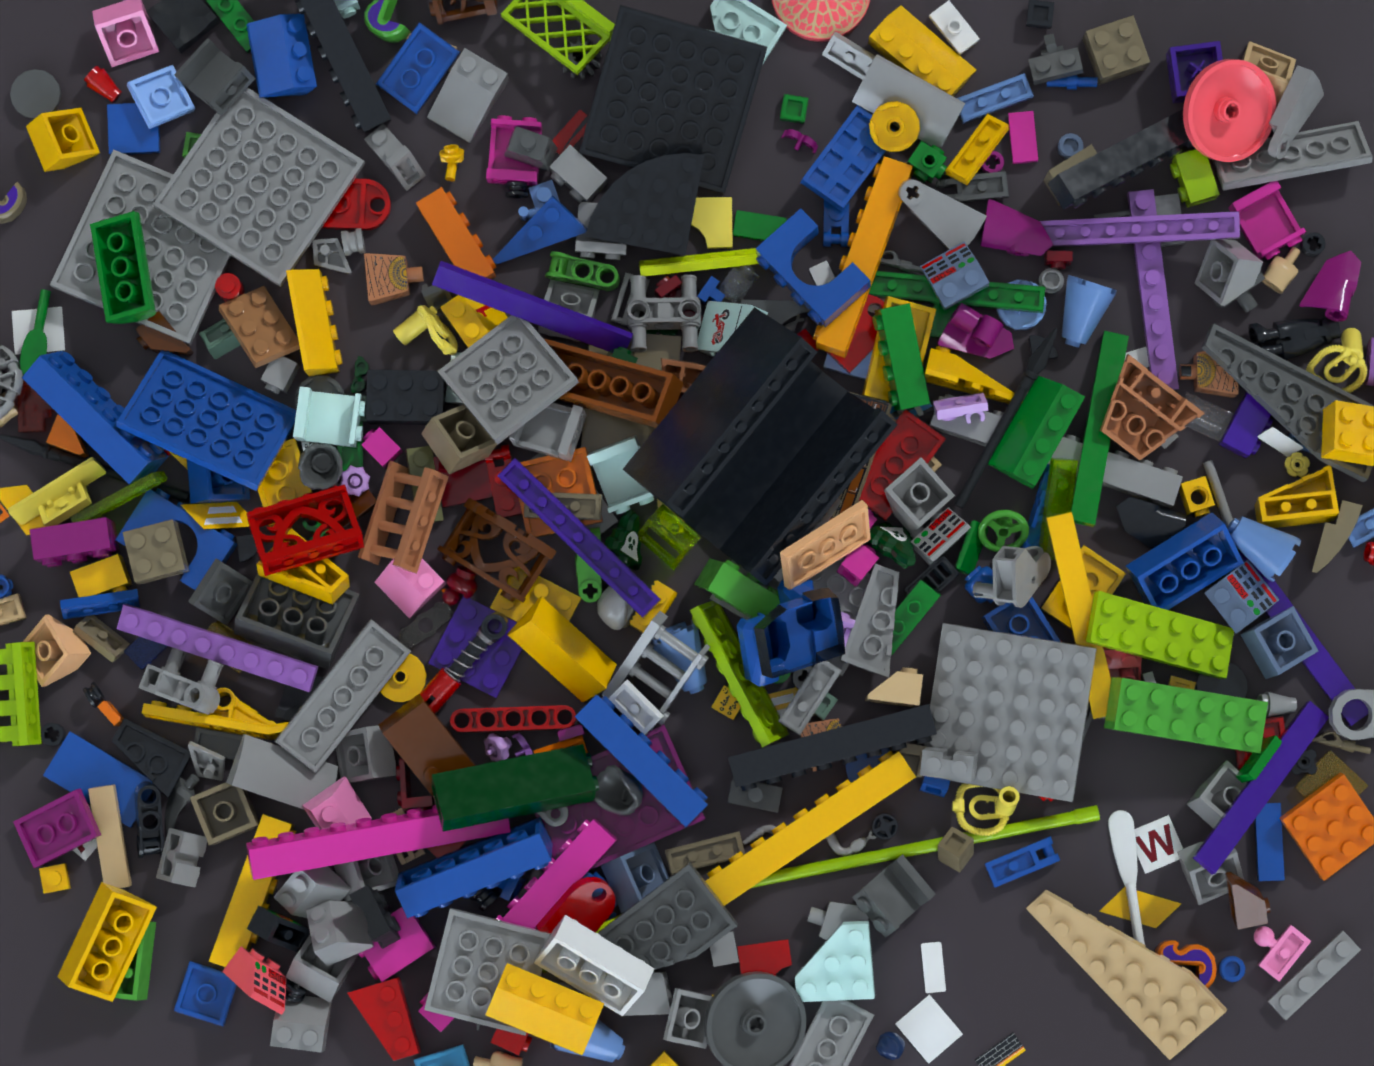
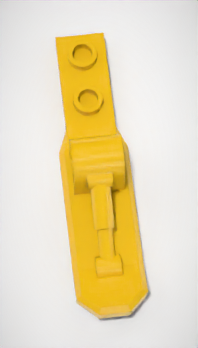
M219 688L217 690L219 691L220 698L223 696L231 697L230 704L225 707L218 706L209 715L192 712V708L183 705H177L176 709L166 707V703L160 701H152L151 704L144 703L142 714L146 718L238 735L246 734L267 740H275L289 723L276 724L274 721H269L258 714L256 710L240 701L228 688Z

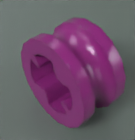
M993 151L981 166V169L984 173L1000 172L1004 165L1003 156L999 152ZM990 157L995 158V162L997 160L999 162L995 169H990V165L986 166L985 162H988Z

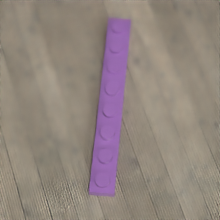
M1154 189L1127 193L1130 217L1157 215ZM1160 242L1133 243L1149 371L1173 390H1178L1179 385Z
M1239 212L1040 221L1053 243L1052 247L1240 238Z
M129 604L123 605L117 625L118 630L307 692L312 690L318 666Z

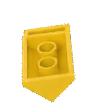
M542 596L507 633L513 641L581 702H585L605 690L617 666L614 661Z

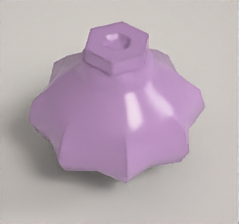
M350 465L346 471L342 472L339 486L345 485L348 495L360 497L364 491L369 489L371 476L365 472L363 467Z
M494 733L489 734L484 740L486 755L490 757L491 761L506 760L509 757V749L512 746L511 740L508 737H499Z

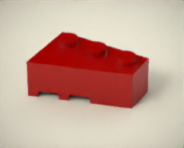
M400 977L347 993L393 1061L421 1052Z

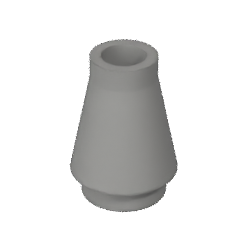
M1271 692L1259 694L1257 697L1258 701L1268 702L1266 717L1296 712L1297 700L1295 697H1287Z

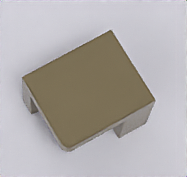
M906 743L907 748L900 749L899 752L915 776L921 778L922 751L926 746Z
M954 827L950 828L938 844V860L959 873L974 855V839Z

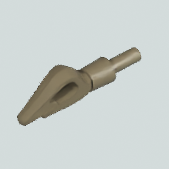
M1334 730L1324 732L1312 740V742L1340 748L1351 753L1354 751L1366 754L1371 753V748L1356 745L1354 741L1342 740L1340 735L1336 734ZM1326 735H1334L1335 739L1326 740L1323 737Z

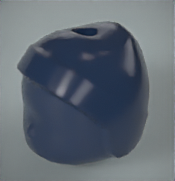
M885 1032L880 1035L876 1045L877 1052L889 1060L899 1059L905 1049L904 1039L895 1032Z

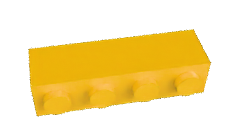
M901 5L890 13L869 36L868 44L888 61L953 97L977 71Z
M319 269L286 270L304 371L309 377L340 372L339 365H342L343 361L340 349L336 350L334 340H338L336 325H331L330 316L334 315L331 300L327 301L325 291H329L327 276H322Z
M101 882L57 977L69 988L113 1002L157 907L123 889Z
M507 963L485 1016L583 1055L604 1003Z

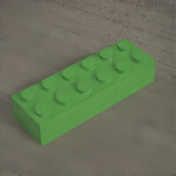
M1112 677L1104 728L1244 752L1261 753L1268 702Z

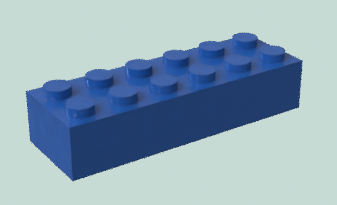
M58 351L40 355L22 376V379L128 484L151 478L169 457L164 452V449L116 427L117 420L125 408L117 405L110 398L109 392L99 387L93 381L90 373L78 367L74 363L75 359L69 353Z
M596 694L575 716L576 720L687 828L708 806L705 802L708 797L698 787L693 790L687 784L689 778L679 768L676 771L668 766L670 759L660 750L655 753L650 748L652 742L642 732L637 735L631 729L634 724L624 714L619 717L613 711L616 708L615 705L605 695L600 698Z
M539 817L511 828L510 833L488 837L398 873L395 893L407 918L412 916L416 918L421 917L432 908L437 906L444 908L453 903V900L457 898H469L475 895L477 890L485 887L491 889L498 886L502 880L508 878L517 879L523 876L525 871L533 868L539 870L546 867L552 861L553 843L542 818Z

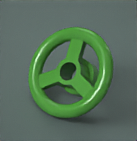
M998 510L988 514L983 518L978 528V537L981 543L987 549L998 552L1002 546L1020 548L1026 542L1029 535V526L1026 519L1021 514L1012 510ZM1012 519L1016 520L1018 523L1013 524ZM987 526H990L996 532V544L989 541L986 537ZM1021 531L1020 537L1015 542L1004 545L1006 538L1011 533Z

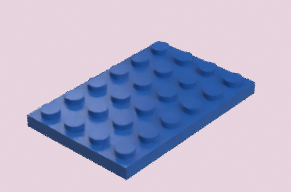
M160 351L117 420L116 427L257 491L295 425L297 410L171 352Z

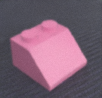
M125 0L92 11L95 28L111 67L159 52L142 0Z
M393 559L376 579L375 583L411 619L447 583L423 559L417 574L394 566Z
M345 776L302 805L315 827L319 829L330 828L331 824L339 822L348 825L356 823L355 821L361 818L372 819Z

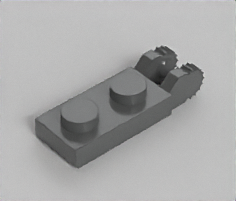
M1006 171L975 174L968 185L955 179L936 181V188L944 189L956 186L957 194L945 195L960 203L1009 197Z

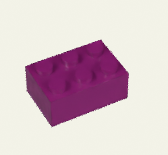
M107 517L29 529L33 558L35 561L42 563V565H47V568L62 566V561H72L73 564L87 562V557H97L98 560L113 556V553H119L118 541L115 540L117 538L116 524Z

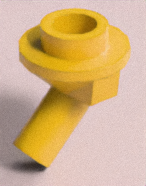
M451 144L444 146V149L439 152L441 162H447L445 180L453 182L456 177L457 165L464 160V150L459 148L458 145Z

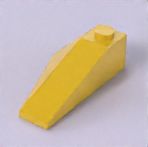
M936 346V349H930L924 370L927 383L968 394L984 393L987 399L1005 404L1010 403L1015 394L1014 392L962 358L951 354L950 349Z

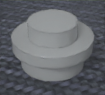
M1048 268L1040 274L1038 283L1039 286L1045 287L1046 293L1053 294L1060 291L1063 287L1064 277L1059 270Z

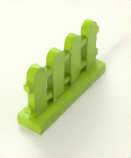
M35 642L5 644L6 649H0V665L7 664V675H0V691L9 690V700L0 701V716H10L11 726L0 727V742L12 741V746L42 744Z

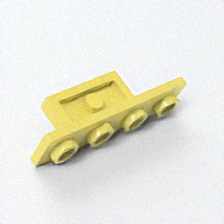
M90 457L8 508V512L20 525H24L38 515H41L44 526L58 525L92 504L86 486L106 474L105 468L94 457Z

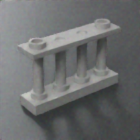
M661 611L651 620L602 693V696L605 695L609 698L630 675L631 677H637L665 697L667 700L661 709L655 706L664 716L650 729L651 731L657 724L662 726L671 714L667 709L696 668L701 670L708 660L705 654L710 648L706 644L697 653L666 631L667 627L663 624L668 616ZM660 638L692 661L687 671H683L653 649L654 646L650 644L652 640ZM641 656L644 659L646 657L679 680L674 690H671L641 668V664L638 663Z

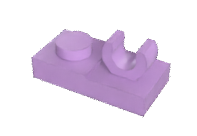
M984 393L933 401L934 411L938 420L951 421L964 415L966 422L969 424L971 423L970 417L973 413H978L980 420L984 421L985 414L983 411H988V403Z

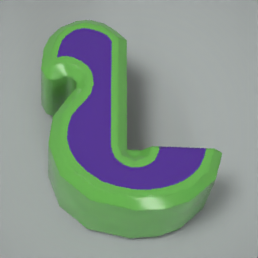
M374 0L367 6L364 12V22L368 29L376 37L386 42H400L406 39L411 32L406 26L390 21L398 0Z

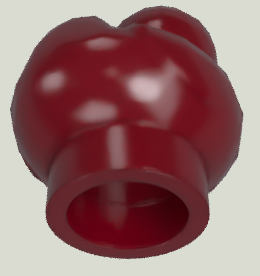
M458 566L456 572L450 574L446 580L449 588L441 590L444 603L449 606L457 604L460 598L459 593L463 594L466 599L471 598L478 587L475 581L476 574L466 567Z

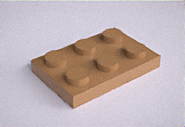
M265 286L219 305L221 315L255 368L300 349L297 336Z

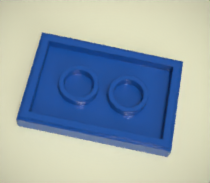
M419 22L376 85L418 114L461 52Z

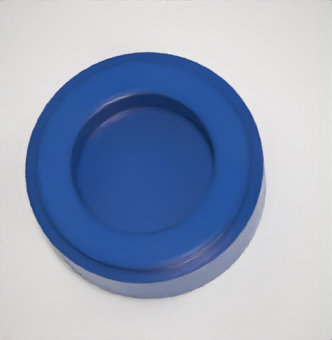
M1226 956L1220 961L1218 972L1224 980L1236 982L1244 976L1245 965L1236 956Z

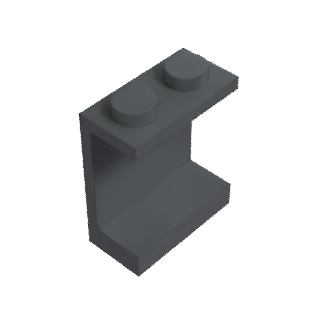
M209 38L202 43L174 74L189 91L221 116L255 80L253 75L238 61L234 62L221 52Z
M902 854L852 898L855 900L858 908L873 922L875 929L882 933L884 937H887L896 931L899 925L920 906L928 902L936 894Z

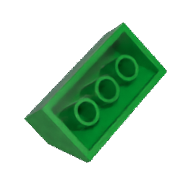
M1038 376L993 453L988 465L1033 489L1085 396L1061 383Z

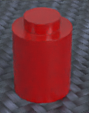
M225 273L216 280V292L225 302L245 293L244 285L234 274Z

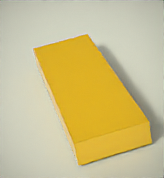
M987 114L945 170L946 175L968 185L1007 133L1009 125Z

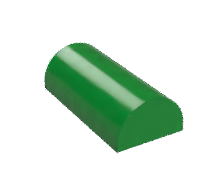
M132 211L90 224L106 322L124 324L153 317L156 314L140 214Z

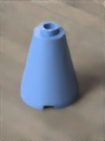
M1068 275L1061 336L1066 338L1065 344L1078 348L1080 344L1086 345L1115 297L1117 290Z
M1243 516L1239 519L1234 518L1227 527L1236 547L1271 582L1275 581L1274 574L1280 576L1296 554L1292 550L1294 545L1300 546L1301 540L1296 536Z
M692 620V625L689 626L685 622H681L666 628V631L697 653L702 650L699 629ZM660 638L658 640L653 639L650 643L654 646L653 649L683 671L686 672L692 661ZM705 665L701 670L697 668L694 670L682 688L684 692L689 691L690 694H694L704 689L703 685L707 683Z
M598 1019L584 1053L580 1056L607 1062H613L615 1059L619 1060L625 1050V1046L622 1045L623 1039ZM550 1043V1047L555 1050L579 1055L558 1045Z

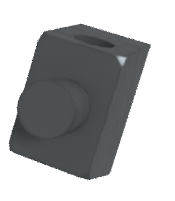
M515 127L504 156L550 171L549 166L553 163L558 148L551 138L521 127Z

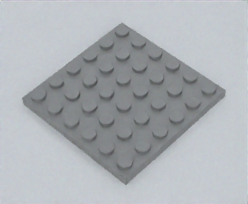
M247 87L222 116L216 112L155 200L153 206L279 287H282L287 279L286 270H293L365 165V161L267 99L259 98V94Z
M113 149L50 286L104 309L90 224L136 211L140 214L156 312L160 311L176 332L150 322L148 319L137 321L136 323L155 329L191 346L215 294L216 280L220 275L224 274L232 256L153 206V203L173 174Z
M943 623L930 704L937 734L931 736L932 741L926 742L924 746L948 749L947 756H953L957 751L978 753L975 780L972 782L950 781L1000 790L1010 786L1014 787L1019 793L1073 802L1097 648Z

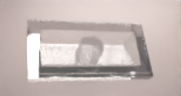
M1186 392L1184 398L1205 413L1200 418H1195L1186 426L1220 441L1227 430L1233 413Z

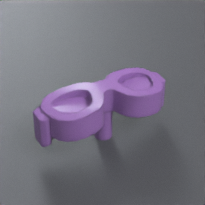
M522 734L512 735L523 748L515 752L516 757L523 754H533L529 743Z

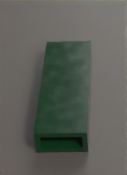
M581 744L432 774L431 789L442 831L594 801L595 793L599 790V784L596 775L592 776L590 770L592 768L590 753H586L584 745Z

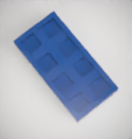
M859 105L855 107L800 182L841 212L886 153V150L874 143L870 135L869 123L872 114Z

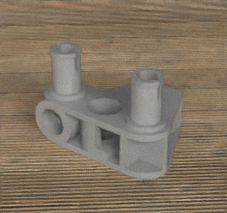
M1002 546L992 559L993 584L975 582L973 596L975 598L993 599L997 605L1014 603L1016 607L1023 608L1050 571L1051 559L1049 554L1043 552V549L1038 546L1027 548Z
M173 647L165 667L158 668L150 664L147 665L138 688L208 715L213 713L219 706L220 695L215 685L224 665L208 659L201 681H192L182 677L181 673H179L188 652Z

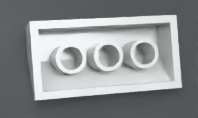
M567 915L554 928L534 961V964L589 997L603 1002L604 1006L621 1016L644 993L655 969Z

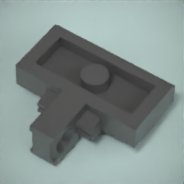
M1054 34L1044 36L1046 49L1041 50L1042 56L1028 59L1034 85L1084 73L1078 47L1064 50L1063 45L1057 47Z

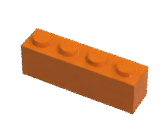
M441 187L416 202L418 209L454 266L488 279L496 277L493 271L497 268L490 255L486 257L480 250L483 247L481 240L476 233L474 235L470 234L467 229L470 223L463 212L457 213L454 208L457 202L450 191L445 193Z

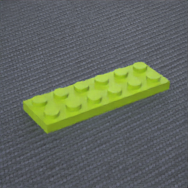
M1096 591L1093 596L1086 642L1218 679H1226L1234 631L1230 627L1102 591Z
M710 601L691 609L692 621L703 634L705 645L710 646L709 651L713 653L716 659V666L719 672L725 676L730 693L739 702L741 714L749 721L755 740L763 748L789 735L786 727L778 722L780 716L765 687H759L745 678L739 638L722 606L714 601Z

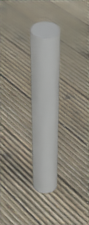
M1213 460L1203 463L1222 520L1226 527H1228L1233 518Z

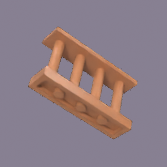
M389 461L363 540L364 548L360 549L358 557L375 565H379L381 556L394 559V566L417 574L449 476L426 467L422 477L410 475L407 467L394 461ZM405 484L418 486L414 501L401 498ZM397 508L410 511L406 525L393 523ZM389 532L402 535L398 549L385 547Z

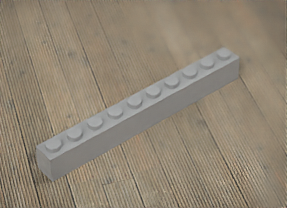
M945 394V397L939 396L938 400L953 398L955 396ZM994 410L993 413L983 411L985 414L984 421L980 420L978 413H973L970 417L971 423L968 424L964 415L951 421H944L942 419L938 420L934 411L929 426L936 431L986 447L1004 413ZM1066 434V437H1062L1048 464L1059 472L1077 477L1083 444L1080 443L1081 439ZM1115 451L1114 454L1108 452L1102 486L1168 508L1174 506L1183 476L1177 475V470L1169 467H1163V469L1153 467L1154 463L1145 459L1138 461L1128 459L1129 455L1121 451Z

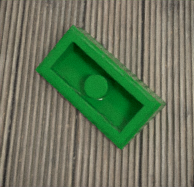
M975 520L970 523L971 528L966 533L954 566L958 572L969 575L975 569L983 547L978 537L980 523Z

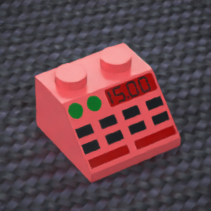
M240 947L222 972L249 997L282 1015L285 1011L286 976L279 971L281 966L269 957L267 960H264L265 956L254 948L248 951Z

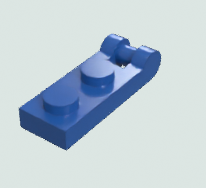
M824 200L823 246L831 247V244H841V247H848L849 203L841 212ZM831 228H841V234H831Z
M1051 836L984 863L994 888L1060 861L1058 853L1055 854L1051 845L1053 844ZM1042 849L1046 858L1039 860L1036 851Z

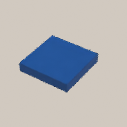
M136 103L107 104L110 156L113 149L126 155L161 153L160 125L149 129Z
M190 961L174 1011L224 1026L237 985L221 970Z

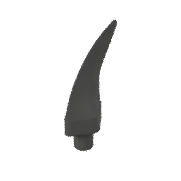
M191 774L186 781L180 778L170 798L167 800L165 810L166 833H168L169 828L174 829L179 812L191 801L190 797L195 795L194 786L199 782V778L194 774Z

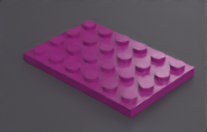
M665 725L647 732L645 736L652 742L650 748L655 753L659 750L662 751L670 759L668 766L674 771L679 768L686 775ZM608 750L591 757L592 768L590 770L592 776L596 775L597 777L609 765H616L618 768L631 774ZM643 785L642 803L630 815H618L606 811L594 799L591 802L567 806L568 819L561 826H550L542 819L553 843L552 855L554 860L562 854L559 850L569 838L574 841L580 834L576 830L586 819L591 822L596 818L618 839L591 869L685 829V827ZM553 809L551 811L552 818L557 819L560 817V810ZM701 812L688 825V827L705 820L703 812ZM535 813L536 818L541 817L538 813Z

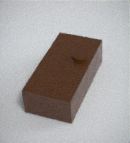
M420 694L416 695L378 724L383 735L432 796V774L476 766Z

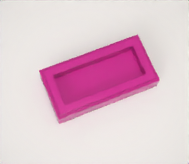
M1034 112L1008 113L1012 164L1038 162Z

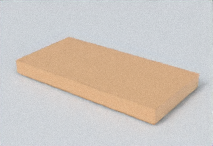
M863 500L780 552L783 581L787 589L790 590L801 585L871 539L868 505Z

